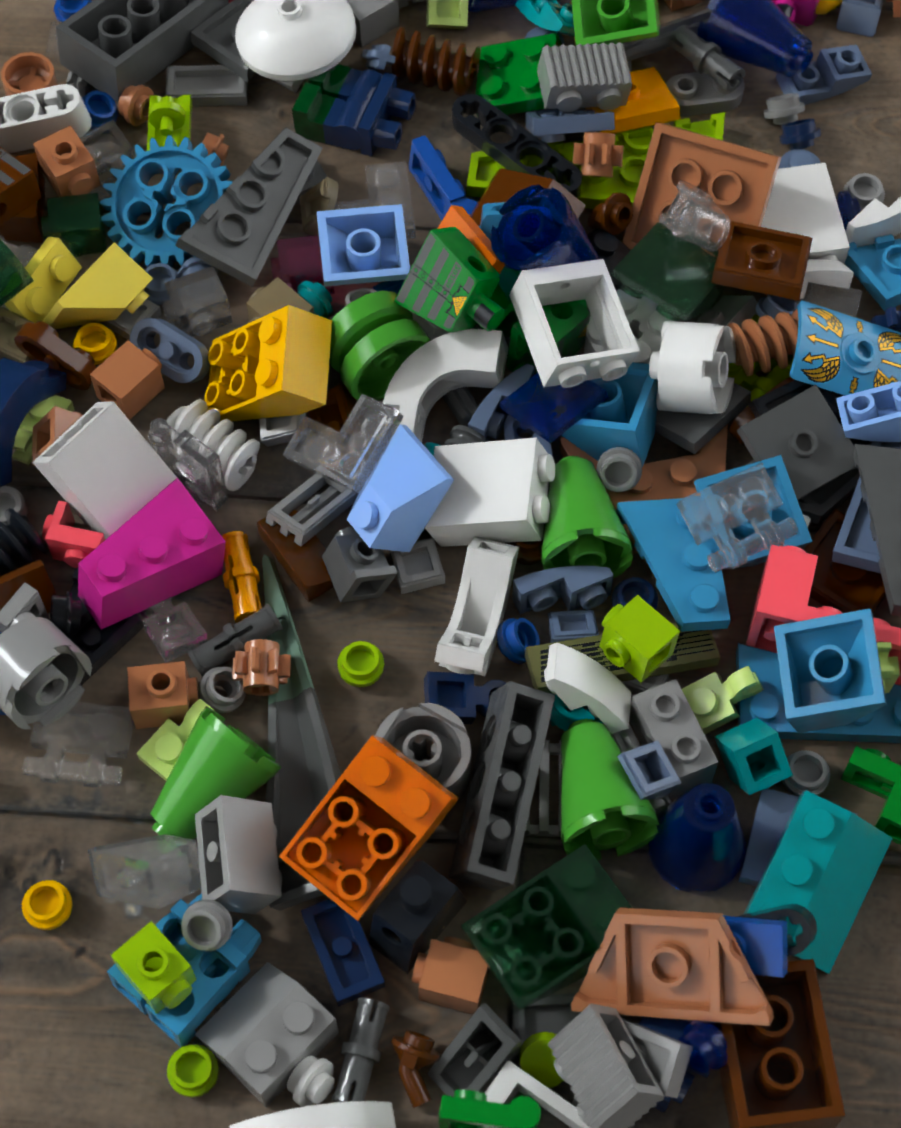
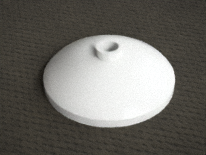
M254 0L244 10L238 20L235 40L241 59L255 73L274 80L298 81L318 76L330 70L348 54L355 40L356 22L353 10L346 0Z

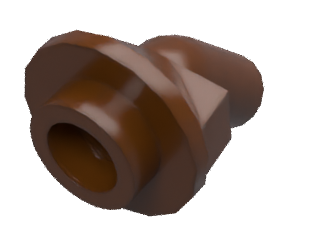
M613 193L605 202L595 206L587 219L588 225L593 229L598 227V229L612 235L621 234L630 224L633 217L630 198L624 193Z
M406 1030L404 1037L393 1036L391 1042L400 1061V1078L413 1108L431 1101V1096L419 1069L439 1061L440 1053L432 1049L435 1041L426 1035L412 1030Z

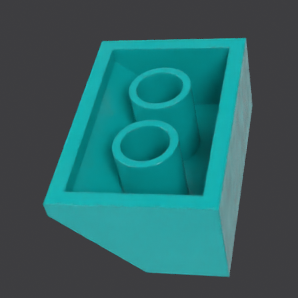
M805 790L800 794L744 914L786 904H798L808 909L816 920L817 933L815 939L804 951L792 956L799 960L814 959L817 969L830 974L893 838L856 814ZM786 917L787 934H790L793 942H796V936L803 929L800 924H791L789 917Z

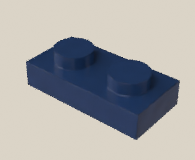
M330 898L300 910L338 1007L385 987V981L359 921Z

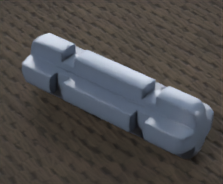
M386 44L372 45L371 49H363L360 56L367 59L365 67L368 69H384L385 65H393L396 60L395 56L389 54L391 46Z

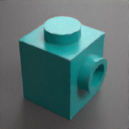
M759 718L752 719L714 736L729 779L748 795L765 790L775 783L793 776L778 732Z

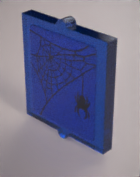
M537 373L501 401L500 406L503 411L520 422L522 429L529 428L551 444L608 398V394L605 389L591 380H586L571 388H563L561 385L544 388Z

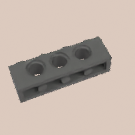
M512 681L491 693L449 878L492 891L514 884L555 695Z

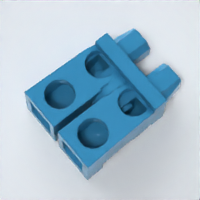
M202 893L189 904L180 899L170 909L171 912L156 924L157 928L191 965L197 978L191 985L193 987L191 993L182 1003L172 1009L165 1007L156 1014L119 971L116 964L107 971L113 986L144 1015L148 1013L150 1020L180 1047L186 1046L195 1036L196 1028L217 1004L230 994L237 983L241 982L250 972L248 960L254 955L262 942L260 933L247 921L241 919L233 927L231 937L221 948L214 951H202L191 947L184 939L182 933V918L185 911L193 903L202 900Z

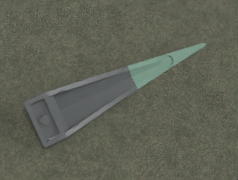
M264 554L262 564L265 605H270L284 628L267 637V640L280 644V655H291V671L287 684H279L278 693L268 695V754L276 760L275 763L282 767L266 784V802L272 803L273 820L277 828L276 848L278 866L282 874V896L269 904V906L281 911L324 895L318 888L279 858V855L339 779L341 772L275 562L271 557Z

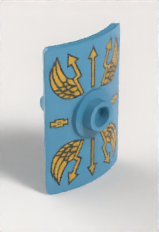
M803 300L799 302L797 306L798 337L790 370V377L792 379L813 386L817 385V387L845 396L901 381V332Z

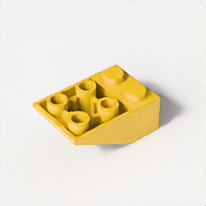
M287 305L213 339L208 353V361L210 363L209 383L204 396V401L208 407L207 411L215 409L220 412V421L224 419L240 421L301 415L326 405L332 320Z

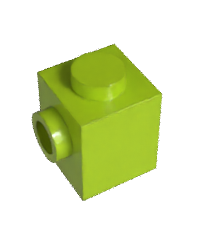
M636 595L625 606L621 604L614 606L602 621L604 630L599 647L603 649L605 656L612 664L617 667H623L642 683L673 655L680 630L639 595Z
M152 921L111 954L119 971L156 1014L165 1007L172 1009L182 1003L193 989L191 985L197 980L191 965Z

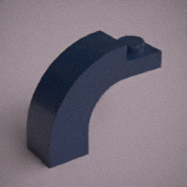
M7 358L0 360V487L12 481L14 441L26 414L39 402L66 390L67 373L49 368V365L45 362L26 361L20 363Z

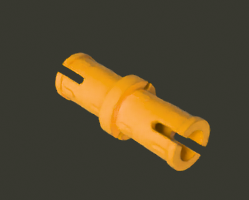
M232 531L222 535L226 541L224 553L226 572L223 574L224 587L230 591L235 623H238L260 610L262 606L257 586L260 576L258 568L253 566L248 535L246 533L243 534V531Z

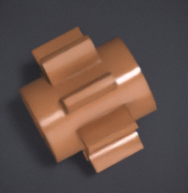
M584 132L583 143H574L573 164L582 165V176L613 177V167H622L624 146L615 145V134Z
M255 639L247 641L244 645V651L235 652L232 680L243 681V691L250 695L268 696L276 694L279 691V684H287L288 677H290L291 655H280V644L272 640Z

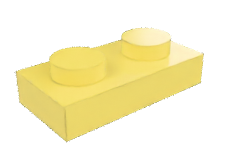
M47 237L2 297L1 301L11 312L34 323L38 321L43 322L55 303L79 273L82 266L60 238Z

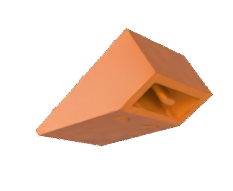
M372 735L282 851L279 858L359 921L428 840L459 798L385 739Z

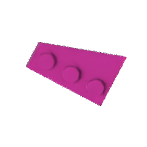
M176 478L78 563V597L102 630L222 575L226 541L179 478Z

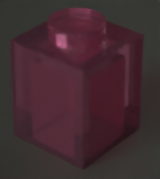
M319 235L277 240L279 257L270 258L273 280L279 277L296 293L298 292V285L303 281H309L313 284L318 282L324 286ZM334 286L325 287L330 294H335Z

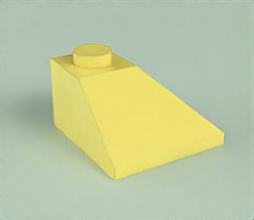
M114 242L55 303L43 322L54 329L86 325L88 323L116 320L125 309L133 314L150 296L144 289L153 278Z

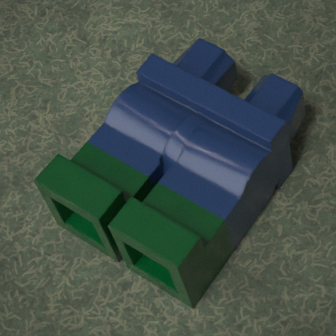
M337 64L318 76L308 78V83L305 82L292 108L295 133L312 141L350 150L361 149V154L373 157L377 146L393 150L397 149L403 133L402 123L390 119L392 116L411 120L416 110L415 93L397 88V79L394 74L385 72L382 75L374 70L367 69L361 71Z

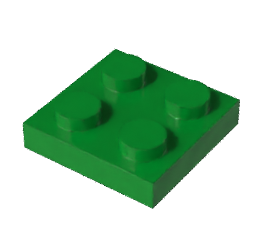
M552 33L482 46L475 95L484 98L506 115L544 109L537 68L544 46L552 47L557 45L559 47L562 45L558 34Z

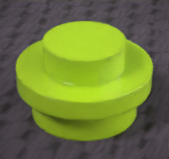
M356 641L346 646L339 654L337 661L338 672L347 684L355 687H367L377 682L382 676L384 657L375 645L365 641Z
M190 1044L178 1049L171 1056L167 1066V1078L172 1088L178 1094L189 1098L200 1097L208 1093L216 1084L219 1076V1065L215 1055L205 1046Z

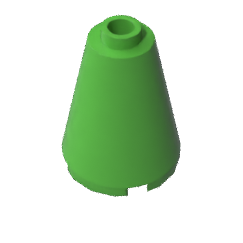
M568 456L561 459L555 464L554 480L549 482L548 499L550 502V514L548 523L544 524L541 552L543 568L545 570L578 565L608 567L614 575L613 578H615L632 564V542L594 464L579 456Z
M207 706L199 714L150 813L156 820L152 829L172 845H175L179 840L189 844L197 837L195 814L217 797L225 795L246 799L273 778L282 768L281 765L275 763L276 760L250 737L238 728L235 729L231 725H225L223 722L226 719Z
M581 719L573 722L561 736V841L567 855L575 859L591 861L602 859L601 850L615 848L617 856H621L645 846L658 834L656 825H659L658 816L650 801L640 799L617 756L622 752L609 729L603 723L596 722L593 719Z

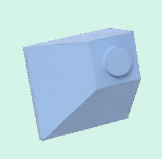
M402 204L316 211L324 287L406 279L410 271Z
M400 424L357 495L346 520L369 548L410 552L454 479L408 426Z

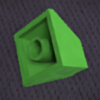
M572 0L576 45L581 44L584 46L587 43L590 45L595 43L598 45L602 43L608 45L611 42L617 44L619 42L625 43L659 36L660 17L658 0Z

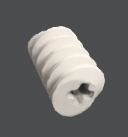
M202 399L195 400L190 405L181 406L176 409L162 426V439L169 444L172 443L174 449L180 453H185L187 459L198 463L203 471L212 473L216 481L225 483L228 490L236 491L240 489L251 477L255 469L260 442L253 438L245 443L247 433L242 429L233 431V422L229 419L220 421V412L215 409L207 411V403Z

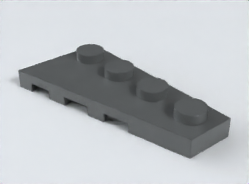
M285 127L252 162L251 166L232 182L226 192L206 209L200 219L179 237L175 246L253 287L323 147Z
M855 444L852 455L855 467L859 469L863 501L867 503L871 519L869 526L880 556L879 567L891 615L901 616V449Z

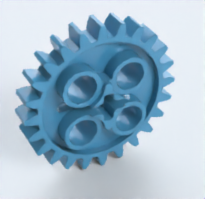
M168 135L165 146L160 147L154 138H150V150L145 152L142 147L136 144L134 146L136 158L132 160L126 155H121L122 162L126 167L123 170L117 168L110 169V172L117 180L115 183L103 184V188L112 197L100 200L101 206L106 211H109L101 219L107 227H112L107 232L108 237L113 242H119L118 246L125 253H130V257L138 265L145 259L147 267L159 263V261L172 268L174 262L178 261L182 267L183 263L188 258L193 257V255L175 246L181 236L175 235L177 226L184 222H191L192 227L212 203L214 204L232 184V181H227L231 174L225 165L220 166L221 160L215 152L208 155V150L203 143L197 145L193 150V144L189 138L184 137L179 147H177L173 137ZM182 170L175 179L176 172ZM158 173L164 174L160 183L148 186L152 176ZM203 183V188L198 194L187 196V191L193 184ZM151 212V217L147 223L141 226L136 225V220L141 214ZM162 229H163L164 232H163L162 237H161V238H156V237L161 233V231H162Z

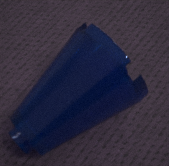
M710 0L707 9L711 10L712 14L707 24L700 21L697 35L708 43L714 42L720 46L723 55L787 77H792L796 73L801 74L808 68L813 59L811 40L772 0Z
M531 185L516 192L500 209L499 213L503 217L498 227L492 226L490 236L493 252L504 265L519 272L600 259L569 201L559 190L553 187L548 189L543 188L541 185Z
M712 783L697 785L669 804L657 815L659 825L656 826L658 833L648 844L652 865L664 881L681 891L711 892L719 890L731 882L740 870L746 854V839L733 798L729 792L723 787Z

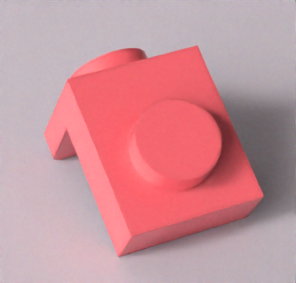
M59 500L54 514H49L45 519L42 537L46 541L54 560L64 561L67 565L77 568L78 563L106 539L103 533L75 528V519L69 503Z

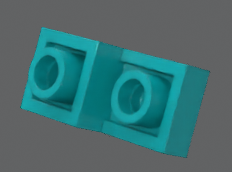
M518 0L515 4L520 12L535 25L543 29L575 37L572 4L565 3L562 6L557 0Z

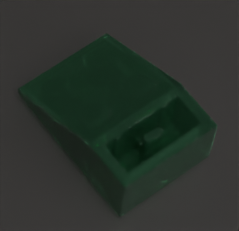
M668 219L657 222L610 274L621 281L618 287L622 291L638 299H642L644 295L658 304L656 310L661 315L677 322L680 319L688 321L712 309L726 288L725 285L711 283L719 250Z
M584 844L463 923L461 928L520 1011L585 977L596 951L601 946L605 937L604 934L614 913L619 908H632V906L586 844Z

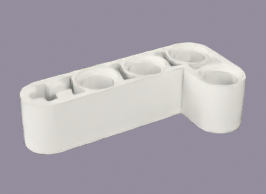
M60 84L0 97V147L8 153L33 149V143L70 125L79 138L84 136L91 127L92 119L79 91L72 85Z

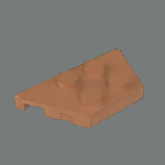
M619 908L614 913L604 934L605 937L601 946L596 951L588 967V973L571 1003V1011L582 1012L592 1003L616 1008L619 1015L762 1026H770L773 1020V1010L722 913Z

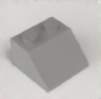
M267 962L194 1035L267 1107L287 1087L288 1079L298 1063L307 1056L313 1055L316 1057L339 1034L336 1018L300 983Z

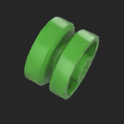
M382 290L366 294L349 303L332 318L329 364L340 373L341 381L350 394L359 402L372 403L383 400L389 383L401 364L419 347L431 341L425 330L413 320L411 311L394 301L397 296L395 292Z

